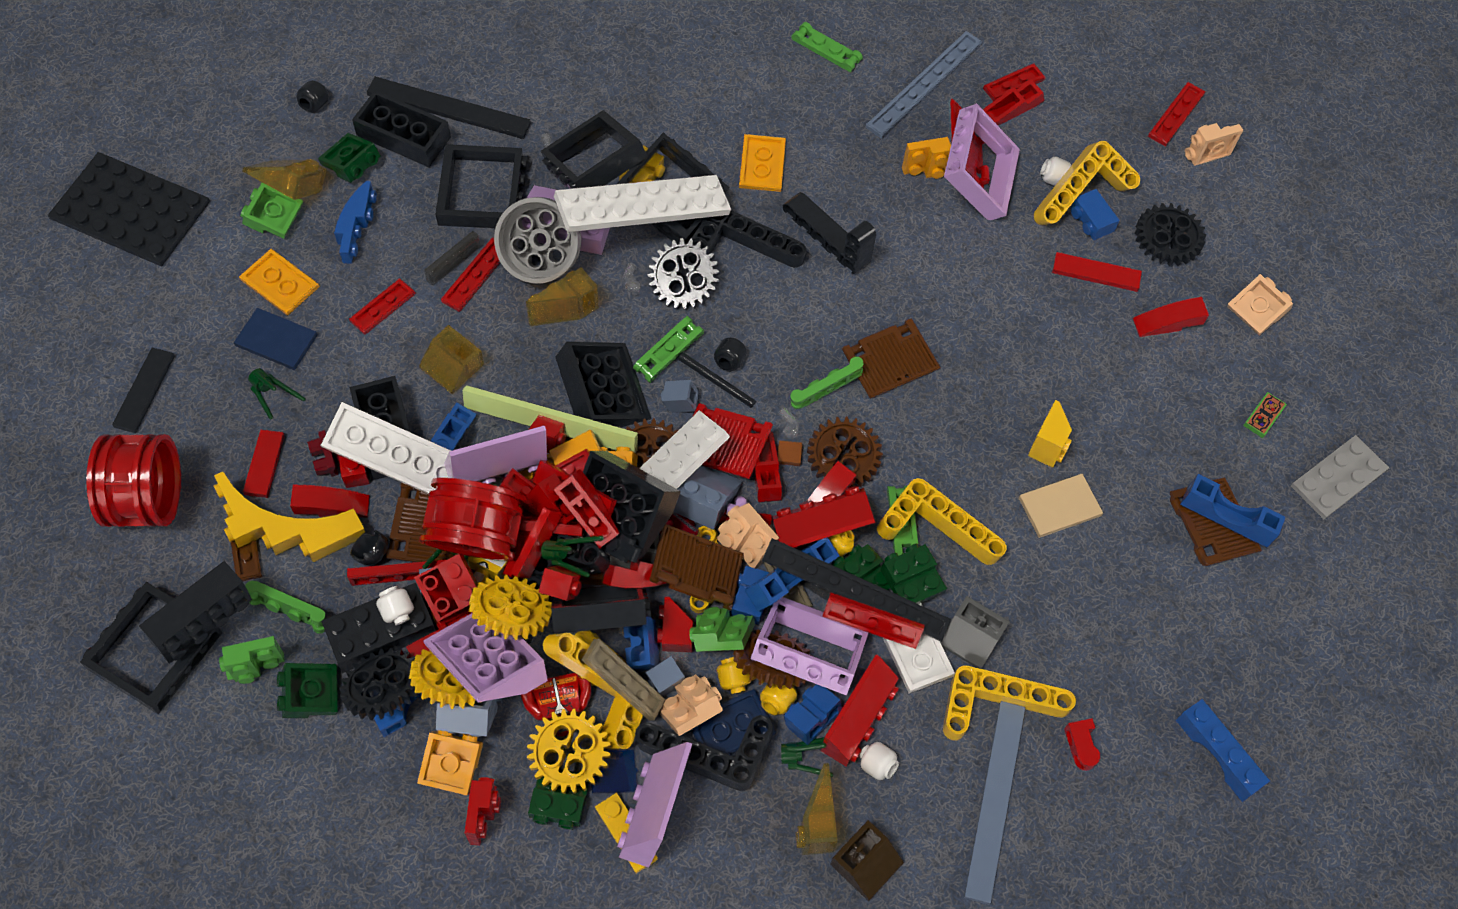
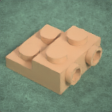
M1217 123L1203 125L1198 128L1196 134L1191 136L1190 147L1185 149V156L1188 160L1192 161L1194 166L1229 156L1238 142L1243 129L1240 124L1231 127L1226 126L1220 129Z
M1260 274L1232 299L1227 307L1260 336L1273 323L1279 321L1290 311L1293 303L1287 293H1281L1275 288L1276 285L1270 278H1264Z
M749 503L741 507L737 505L728 512L727 515L730 519L719 526L718 531L720 534L717 539L723 546L742 552L744 561L750 567L757 569L763 563L761 560L771 538L778 541L779 537Z
M695 674L692 677L685 678L680 684L675 686L677 695L667 698L659 713L680 736L722 712L723 710L719 702L722 700V697L715 686L711 688L705 676L699 678Z

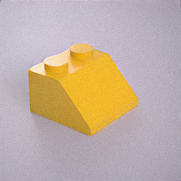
M1055 400L1028 454L1029 457L1052 468L1056 461L1061 463L1072 441L1068 438L1072 429L1059 401Z

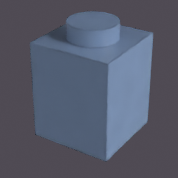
M691 380L665 381L664 390L661 392V401L670 412L696 411L699 391Z
M672 656L646 672L649 678L647 682L662 697L675 690V686L685 679Z

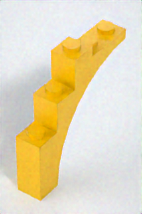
M224 472L214 475L218 484L213 486L219 498L225 497L227 504L223 505L228 515V518L224 519L228 526L224 531L229 542L235 540L238 548L253 540L262 538L267 550L272 548L275 555L299 545L305 557L309 555L312 562H315L356 542L365 533L364 527L354 509L338 515L317 519L281 516L264 510L244 498L232 486Z

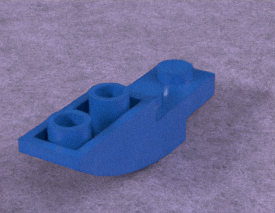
M366 181L354 192L345 204L337 221L334 234L337 244L341 245L339 253L343 263L352 264L353 256L356 257L358 253L356 238L361 237V228H367L368 221L373 220V208H371V205L376 203L377 193L376 190H373L371 181Z
M456 402L430 442L450 451L455 450L477 414Z

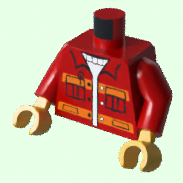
M576 673L548 678V681L526 694L520 695L525 709L536 720L543 721L542 718L545 717L551 721L553 720L552 712L557 717H561L562 709H565L567 715H570L571 711L575 709L577 716H580V712L586 709L592 694L591 682L578 676ZM560 729L557 731L558 736L569 735V731Z

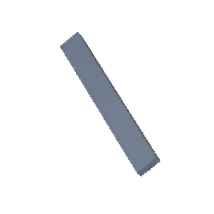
M965 31L866 124V128L882 139L981 45L982 41Z
M1003 701L999 704L964 892L965 899L988 905L991 903L1025 712V707Z

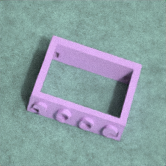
M977 103L959 110L944 177L987 220H994L1007 214L1020 149ZM973 132L997 155L989 194L965 170Z
M782 597L773 604L757 638L751 659L847 695L868 632L822 617L823 612ZM778 605L785 606V611L779 610ZM775 622L853 651L848 669L768 640ZM855 633L862 636L861 640L854 638Z

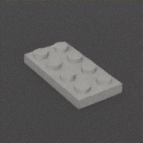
M1355 435L1292 483L1291 487L1323 519H1326L1385 473L1389 467Z

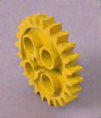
M495 575L494 581L486 578L485 583L479 582L478 588H473L469 602V612H473L472 619H478V626L486 625L485 632L494 630V636L502 633L504 639H507L509 635H512L515 640L518 639V635L528 639L529 633L535 637L538 631L543 632L544 627H548L552 614V602L548 601L549 595H543L539 593V589H535L536 583L527 584L526 578L521 582L518 581L516 576L512 580L509 579L508 575H505L504 579H500Z
M423 649L421 655L416 654L415 661L411 663L409 679H411L410 685L415 686L414 692H422V700L429 697L431 698L430 704L438 701L441 708L445 704H449L451 709H454L455 704H458L462 709H464L465 703L474 706L475 699L430 650Z
M562 709L561 717H557L552 712L553 720L551 721L545 717L542 718L545 726H535L539 732L538 735L530 734V738L535 743L527 745V748L533 751V753L527 755V759L535 761L529 767L531 770L539 769L535 774V778L540 779L544 777L542 782L544 787L551 782V790L554 792L558 786H561L563 794L566 793L568 787H571L573 793L576 794L577 786L579 785L586 791V782L588 781L595 785L593 777L595 775L603 777L602 772L599 770L600 767L608 768V764L603 759L611 757L609 752L604 751V749L611 747L610 742H603L608 737L607 732L599 733L603 728L602 723L594 726L596 720L594 716L586 720V712L583 711L580 716H577L575 709L571 711L570 715H567L565 709ZM558 730H568V737L565 740H557L555 736ZM575 730H579V734L575 738V741L572 745V748L575 753H569L565 763V768L563 772L560 773L559 768L562 766L566 758V754L563 750L564 748H570L571 742L573 740V734ZM584 738H590L593 741L592 746L586 750L579 747L580 741ZM557 753L559 759L555 764L549 765L545 762L548 754ZM574 762L583 764V768L578 774L569 772L570 765Z

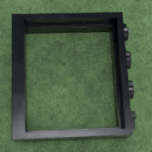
M604 110L541 150L544 157L542 162L548 171L551 170L553 175L557 179L559 178L565 187L568 186L569 189L605 186L648 157L640 140ZM605 133H608L623 146L578 177L562 163V161Z
M663 132L646 151L648 157L629 169L617 184L630 183L659 150L691 177L712 176L714 174L706 165L701 164L689 151L684 150L674 139H671ZM718 177L724 194H726L730 187L722 181L723 179ZM695 218L687 229L677 221L650 224L671 241L675 240L678 245L681 238L685 241L704 218Z
M445 144L435 213L438 226L496 229L499 218L504 212L449 210L455 160L514 163L509 201L510 207L515 202L523 200V192H520V187L525 186V174H522V170L527 169V157H523L522 148Z
M145 582L142 587L134 592L133 598L126 607L119 610L112 624L101 632L100 638L93 647L86 650L80 663L96 676L159 714L218 640L222 631L220 628H214L208 633L207 638L203 642L190 647L186 654L176 661L149 696L98 664L152 597L165 605L174 599L148 582Z
M599 586L581 588L578 596L568 601L552 597L551 611L554 634L647 625L646 617H651L646 589Z

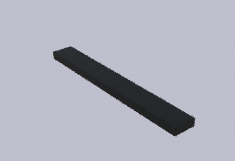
M376 76L367 90V96H370L376 90L425 112L524 139L531 124L530 119Z
M771 538L761 560L831 593L924 624L922 634L942 642L951 621L946 616Z

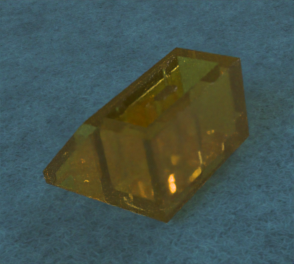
M447 325L432 339L419 364V368L453 394L484 365L482 351L450 325Z

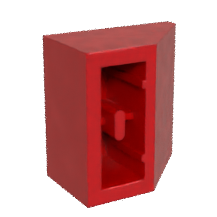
M462 553L414 577L437 622L470 606L469 602L473 588H478V582Z

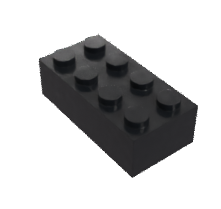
M376 90L373 91L352 119L356 136L427 167L431 166L451 138L448 121Z
M396 376L349 387L354 408L411 433ZM370 469L374 480L386 477V475Z
M223 561L141 623L139 627L152 645L170 664L172 661L181 659L194 644L203 642L207 638L208 633L214 628H220L225 625L229 617L234 613L244 610L252 598L243 581Z
M416 582L402 588L407 591L414 605V610L408 615L410 619L402 624L395 625L394 622L387 623L383 620L376 606V602L380 597L321 621L342 673L354 669L353 663H362L361 657L370 658V653L372 652L374 655H378L380 649L387 653L390 648H393L395 652L436 631Z

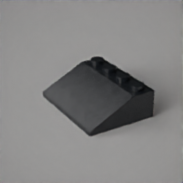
M566 342L555 358L575 416L619 428L633 425L635 421L640 423L643 422V419H646V421L651 420L625 343Z
M590 451L583 473L595 489L617 501L611 518L618 529L637 539L636 544L643 548L639 559H642L673 514L681 491L608 451Z

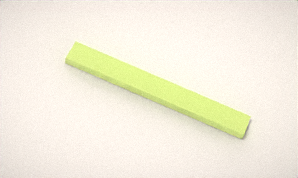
M467 385L462 390L464 407L467 409L531 426L537 416L541 415L564 423V433L567 437L575 438L588 430H592L600 446L616 450V447L623 446L629 447L630 451L634 453L637 452V432Z

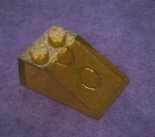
M312 159L270 160L243 167L242 172L294 200L319 193L322 190L327 171L326 168L319 165V162Z
M829 763L823 764L801 826H797V832H795L796 848H801L802 855L833 853L838 842Z

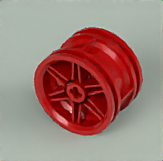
M103 434L96 439L88 459L86 482L89 507L95 521L102 527L168 526L172 523L178 510L181 492V466L176 445L169 435Z
M433 478L431 480V486L435 490L430 491L428 495L424 522L421 528L426 533L419 537L421 544L476 558L501 561L514 560V553L510 549L516 548L517 536L523 514V509L519 505L525 504V496L506 488L457 478Z

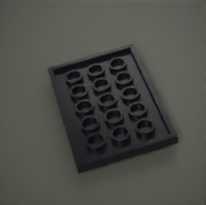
M97 152L50 211L48 217L53 221L162 267L209 204L210 200L204 195Z

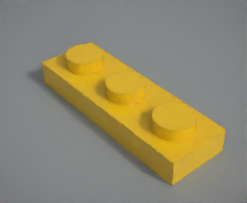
M615 793L596 805L595 809L618 844L622 831L627 833L629 824L625 823L629 811L619 795ZM655 854V856H654V858H653L651 864L658 860V857L656 856V854ZM628 861L635 873L646 868L645 866Z

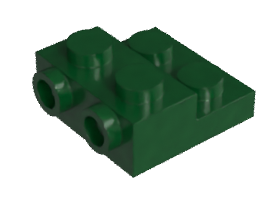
M347 133L322 154L318 160L322 166L334 170L338 178L351 183L361 178L368 167L376 165L381 155L374 143Z
M917 543L905 549L906 553L899 556L897 553H892L884 559L885 562L880 570L893 593L920 604L947 590L935 569L937 563L926 544L920 547Z
M869 544L864 547L860 545L855 546L849 553V557L845 559L843 556H840L832 564L888 591L891 590L880 570L884 561Z
M285 663L282 672L278 671L277 687H282V696L277 698V711H282V718H308L309 715L337 714V664Z
M569 771L572 774H578V772ZM544 777L537 779L529 806V818H533L532 821L541 825H547L548 821L558 823V827L572 830L574 826L580 827L590 782H586V791L579 785L577 786L576 794L573 793L571 787H568L566 793L563 794L561 786H558L554 792L551 790V782L544 787L542 785Z

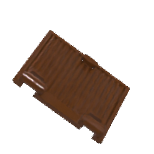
M912 318L906 320L899 327L896 325L859 340L858 344L854 346L846 345L842 348L849 363L853 357H856L855 354L864 352L863 355L858 356L863 360V373L858 379L870 399L941 368ZM907 332L911 333L908 336L902 337V335Z
M1225 477L1212 480L1220 484L1221 493L1225 498L1239 505ZM1187 487L1170 491V503L1176 515L1181 516L1195 545L1193 550L1202 566H1209L1262 551L1259 543L1180 505V498L1184 496ZM1211 545L1215 554L1207 556L1204 547Z
M402 482L386 558L410 562H425L437 550L419 542V537L426 533L421 528L424 522L429 494ZM411 490H417L415 499L409 498ZM400 541L406 542L404 551H398ZM443 551L434 561L448 560L453 557V554Z
M665 524L661 531L650 581L656 584L659 581L669 583L668 588L711 604L714 600L724 603L723 608L731 610L743 553Z

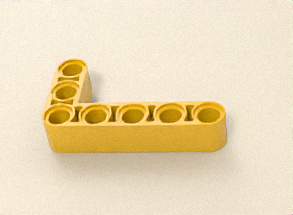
M1106 141L1090 144L1083 150L1035 210L1034 220L1039 225H1048L1059 221L1097 172L1118 191H1127L1138 187L1140 176ZM1071 179L1074 181V187L1071 185ZM1059 195L1061 196V199H1062V202H1061V203H1060L1059 200H1058V196H1059ZM1046 211L1049 213V219L1045 215Z
M920 478L913 479L877 526V532L882 538L887 540L893 539L914 512H917L986 565L995 564L1007 550L1005 542L928 482ZM887 523H891L894 528L890 527Z
M570 633L546 636L543 641V650L546 655L615 697L601 733L607 732L608 737L603 742H610L611 747L607 749H628L634 741L636 729L640 725L643 715L582 661L590 645Z
M961 666L956 670L951 681L943 732L950 740H959L964 736L969 726L974 697L997 703L1003 701L1023 706L1026 710L1061 718L1071 712L1076 704V698L1071 691L971 666ZM960 676L966 677V678L969 680L970 683H969V684H964V683H962V682L959 680V677H960ZM984 682L991 683V684L993 685L994 689H993V690H988V689H986V688L984 687L983 683H984ZM1008 688L1015 689L1018 696L1011 695L1008 692ZM1032 694L1039 695L1043 701H1036L1033 699ZM960 699L966 706L959 707L955 704L954 700ZM1057 700L1064 701L1067 708L1060 707ZM954 722L959 724L961 730H953L950 726V723Z

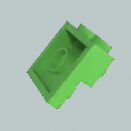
M262 182L258 189L254 188L250 196L252 201L249 206L245 205L243 207L240 217H243V225L261 233L266 230L284 239L303 205V200Z
M711 607L705 609L702 615H697L696 617L697 626L690 628V640L694 642L696 652L743 650L755 626L754 616L737 614L730 617L729 610L725 608Z
M274 636L222 647L223 657H219L221 671L226 672L227 679H234L235 682L241 684L251 683L255 680L254 678L261 677L260 667L271 669L277 667L278 663L285 662L284 652Z

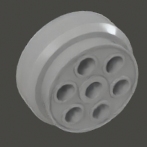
M545 197L526 198L512 204L499 218L494 234L495 250L501 264L514 277L529 283H546L563 276L573 267L581 249V232H567L566 240L560 239L558 236L559 229L564 228L566 230L556 201ZM545 212H549L552 215L550 224L545 223L543 220ZM524 217L529 218L531 221L529 229L524 228L522 225ZM540 233L546 236L545 245L539 244L537 240ZM519 238L525 242L524 250L518 249L516 245ZM555 249L559 250L562 254L560 261H556L553 258L552 254ZM534 254L538 255L541 259L539 266H535L532 263V256Z

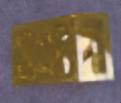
M582 267L576 271L569 272L563 279L551 283L547 289L532 295L526 301L529 325L538 326L581 320L599 308L597 284Z

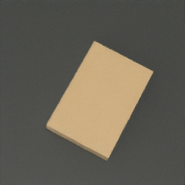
M1083 474L1019 496V500L1039 538L1095 519L1103 514Z

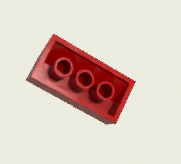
M859 486L846 489L845 494L836 496V493L823 496V501L813 503V500L799 504L800 508L790 510V507L776 511L777 515L773 516V522L779 537L778 540L794 548L875 523L865 489H859Z
M874 656L827 732L823 743H826V747L820 750L846 767L850 761L855 763L862 751L859 748L862 740L868 742L875 730L871 727L875 719L880 722L887 710L884 704L887 699L892 701L899 690L896 687L899 679L898 676L880 656Z

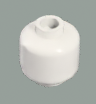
M1059 157L1047 159L1040 171L1043 181L1055 186L1068 171L1071 163Z
M394 586L379 594L380 598L377 600L376 606L385 622H394L395 625H399L410 619L408 615L414 610V605L405 589H398L397 586Z
M874 742L870 746L866 745L860 753L861 768L877 780L891 778L898 768L897 754L881 742Z

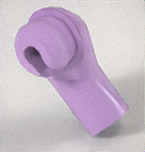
M737 496L734 499V504L729 503L727 505L726 514L737 505L741 507L747 504V500L743 496Z

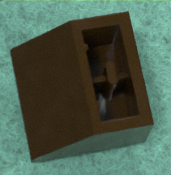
M867 820L835 854L830 865L869 902L904 862L889 839Z

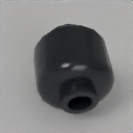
M313 80L305 83L297 91L296 95L299 106L309 112L318 111L328 101L329 97L325 86Z
M725 338L715 350L714 360L721 369L734 371L740 367L747 354L746 347L736 338Z

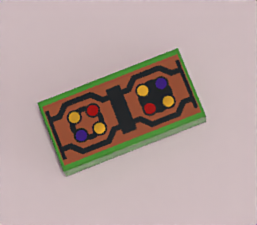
M1267 392L1243 426L1263 438L1287 404Z

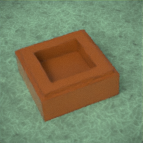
M779 440V464L800 466L802 443Z

